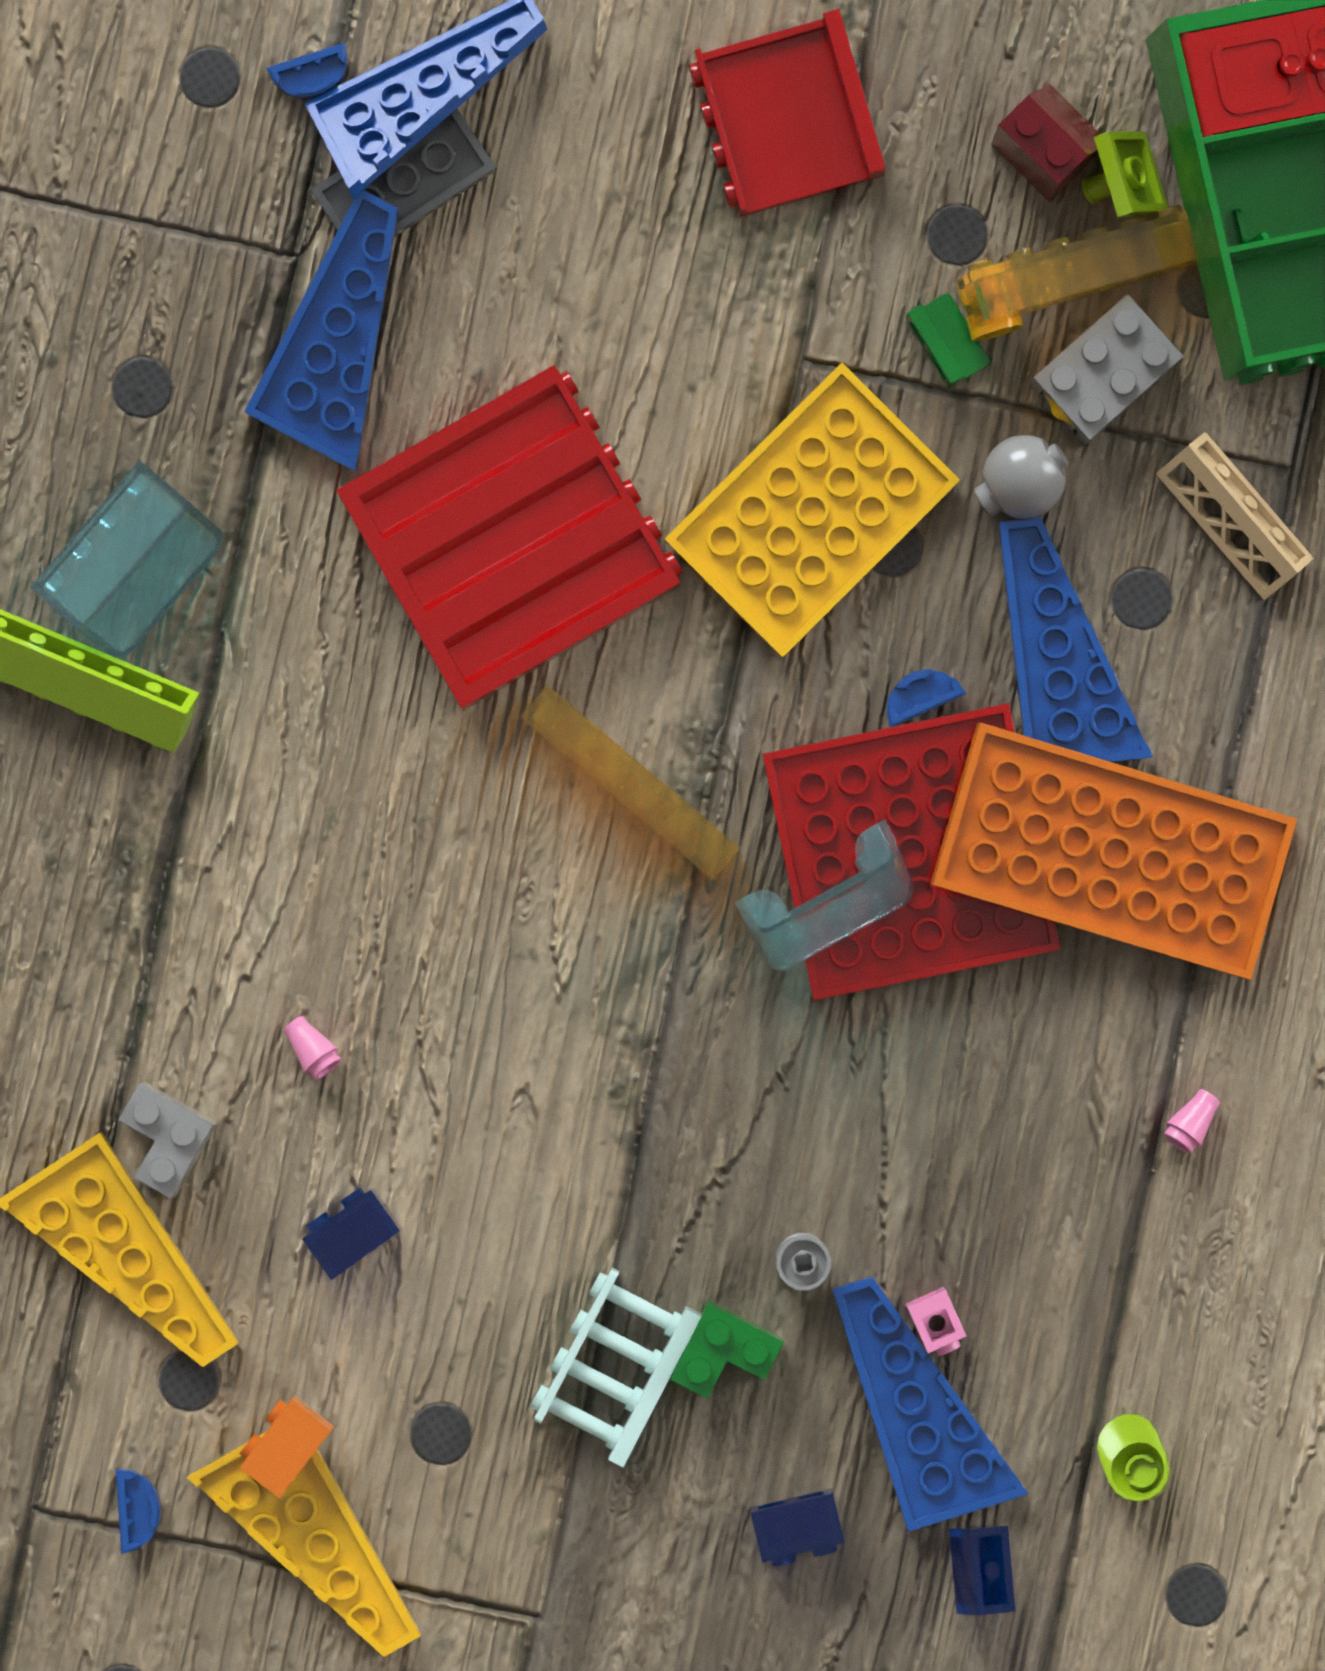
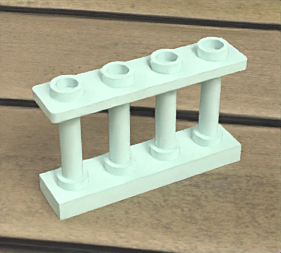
M611 1268L608 1275L599 1273L589 1292V1295L596 1299L588 1313L580 1310L569 1331L576 1335L569 1351L562 1347L560 1348L550 1368L551 1371L557 1373L549 1388L541 1385L530 1407L537 1410L533 1420L540 1424L548 1411L605 1441V1446L611 1449L608 1460L624 1467L701 1318V1313L686 1306L682 1315L676 1311L672 1315L615 1285L614 1282L619 1271ZM605 1299L665 1329L663 1334L670 1338L663 1352L657 1349L652 1352L596 1323L595 1319ZM586 1336L644 1366V1371L650 1374L644 1388L641 1389L636 1386L632 1389L576 1360L575 1357ZM566 1374L626 1404L624 1409L631 1413L624 1427L617 1423L613 1427L556 1397Z

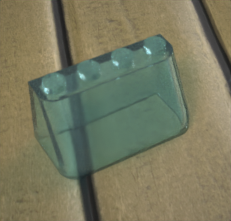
M139 460L30 588L107 654L115 658H121L136 648L217 554L223 543V533L220 528Z

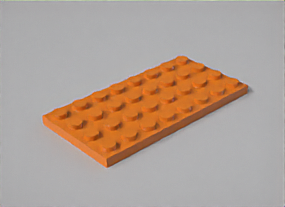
M979 722L976 725L930 885L1251 980L1297 819Z

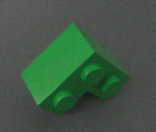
M708 1300L701 1312V1318L670 1376V1380L707 1399L727 1361L765 1380L784 1343L783 1338Z

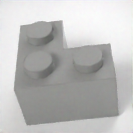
M147 1082L138 1084L118 1119L154 1140L134 1178L170 1199L177 1196L218 1124Z

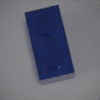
M359 1187L340 1201L344 1209L331 1218L327 1212H324L306 1225L310 1233L302 1238V1240L331 1280L403 1229L374 1188L365 1193Z
M831 1488L750 1507L762 1563L771 1561L772 1566L786 1565L797 1560L796 1554L812 1551L814 1557L823 1556L838 1551L837 1545L845 1543Z
M981 1525L949 1529L956 1614L978 1616L1015 1612L1008 1526Z

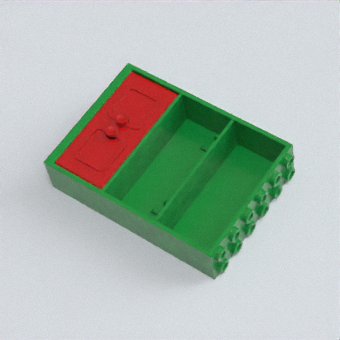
M1260 0L1167 18L1145 41L1224 381L1238 379L1239 385H1245L1264 379V376L1275 373L1276 370H1278L1279 377L1300 373L1304 371V367L1314 365L1316 362L1319 369L1325 368V0Z

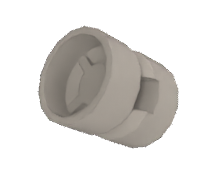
M797 1232L787 1236L779 1244L775 1253V1265L780 1278L788 1286L796 1290H811L819 1287L827 1279L831 1270V1257L827 1247L818 1237L810 1233Z

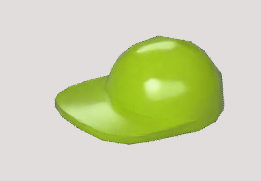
M1136 1414L1117 1416L1107 1423L1099 1434L1097 1450L1108 1482L1114 1491L1126 1500L1136 1502L1154 1500L1165 1491L1171 1476L1169 1460L1156 1429L1150 1421Z

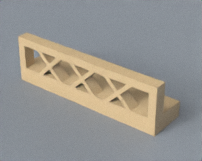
M1206 432L1190 443L1156 473L1263 600L1271 596L1314 559ZM1184 462L1194 474V486L1183 485L1172 470ZM1204 497L1213 498L1221 505L1222 518L1212 517L1204 510ZM1231 529L1241 530L1249 538V550L1237 548L1231 541ZM1258 561L1269 562L1281 576L1269 585L1258 573Z

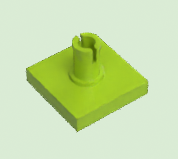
M1108 131L1094 137L1104 172L1090 178H1085L1082 181L1083 193L1091 204L1112 196L1118 218L1153 217L1170 211L1145 131Z

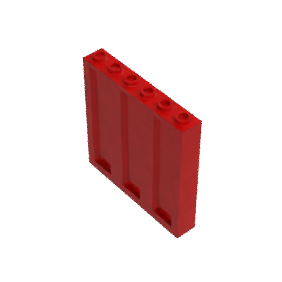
M555 365L336 490L463 711L680 587V581L677 576L681 575L683 571L671 551L664 555L656 541L662 537L651 515L643 519L635 505L642 501L630 479L624 482L620 479L615 468L621 464L609 443L601 446L594 434V431L600 429L597 421L588 407L582 410L579 408L573 395L579 393L574 381L567 370L560 374Z

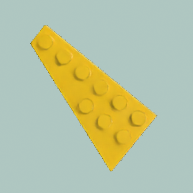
M102 1132L0 1198V1207L4 1211L13 1215L28 1230L56 1249L61 1256L109 1294L118 1298L138 1317L143 1318L161 1332L166 1339L200 1366L204 1367L240 1343Z
M266 1431L258 1436L262 1438ZM247 1442L186 1477L215 1501V1504L222 1511L228 1513L255 1541L288 1571L314 1591L313 1593L322 1602L327 1603L355 1632L383 1657L421 1636L419 1628L318 1449L280 1499L239 1468L246 1459L239 1453Z

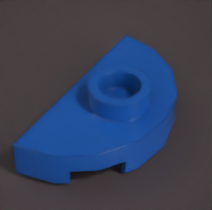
M344 42L267 67L266 70L275 86L287 95L300 99L315 98L335 88L344 77L348 63L346 44Z
M931 669L912 672L900 680L889 695L886 710L889 728L913 719L967 693L956 679L944 672Z
M117 1468L116 1485L121 1554L138 1550L153 1537L160 1525L162 1504L157 1489L147 1477L134 1470Z

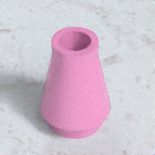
M303 1016L296 1018L284 1028L283 1032L288 1037L306 1075L311 1074L314 1080L324 1077L341 1062L342 1059L337 1054L339 1049L310 1025Z
M1199 1089L1197 1094L1166 1123L1167 1130L1163 1136L1178 1149L1191 1154L1195 1147H1201L1215 1111L1220 1105V1101L1209 1092Z

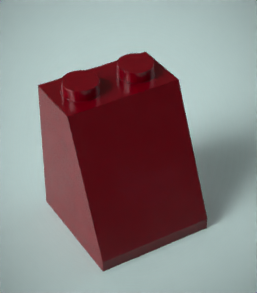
M1049 84L1029 94L998 124L991 145L1043 197L1051 202L1098 155L1094 137L1100 135V133Z

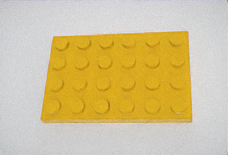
M841 363L664 541L783 658L960 482V479Z

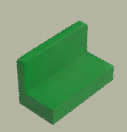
M945 293L924 307L920 304L907 312L905 318L948 390L989 365V357L979 341L973 342L971 340L967 322L949 293Z

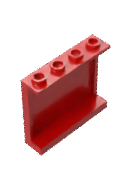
M840 9L823 13V18L817 21L702 53L701 49L694 50L695 63L689 64L691 78L695 89L703 88L707 102L700 104L706 128L714 127L718 140V143L712 144L718 169L726 167L730 181L723 184L729 208L737 207L740 217L884 177L886 167Z

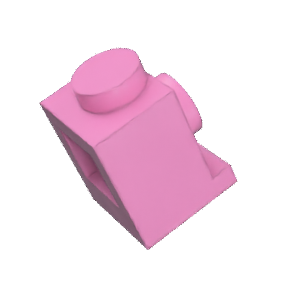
M944 1287L905 1304L927 1353L936 1351L937 1355L941 1356L961 1346L959 1339L966 1337V1334ZM934 1315H940L944 1318L943 1328L937 1331L929 1327V1320Z

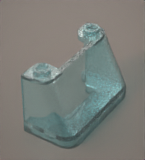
M885 819L862 832L855 842L857 859L853 862L859 873L788 912L781 898L770 890L752 892L733 903L763 960L770 967L777 970L793 968L903 907L910 901L913 895L914 884L897 841Z

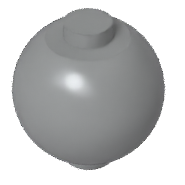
M1017 435L1007 438L989 453L983 467V483L975 488V493L990 516H994L1000 511L1018 519H1030L1041 516L1056 505L1064 492L1066 473L1063 467L1068 465V461L1056 443L1049 446L1044 439L1031 435Z

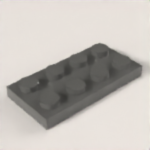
M456 109L364 190L399 208L394 237H396L497 171L459 110ZM339 171L311 189L337 231L354 200Z

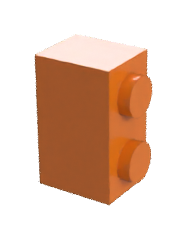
M293 1396L288 1404L280 1399L265 1419L271 1426L261 1438L254 1433L239 1453L246 1458L239 1468L279 1499L334 1428L331 1423L296 1396Z

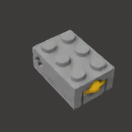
M1127 294L1035 375L1030 385L1039 395L1041 393L1044 394L1042 399L1051 408L1053 416L1058 420H1062L1072 432L1076 429L1077 433L1075 436L1086 446L1176 366L1184 356Z

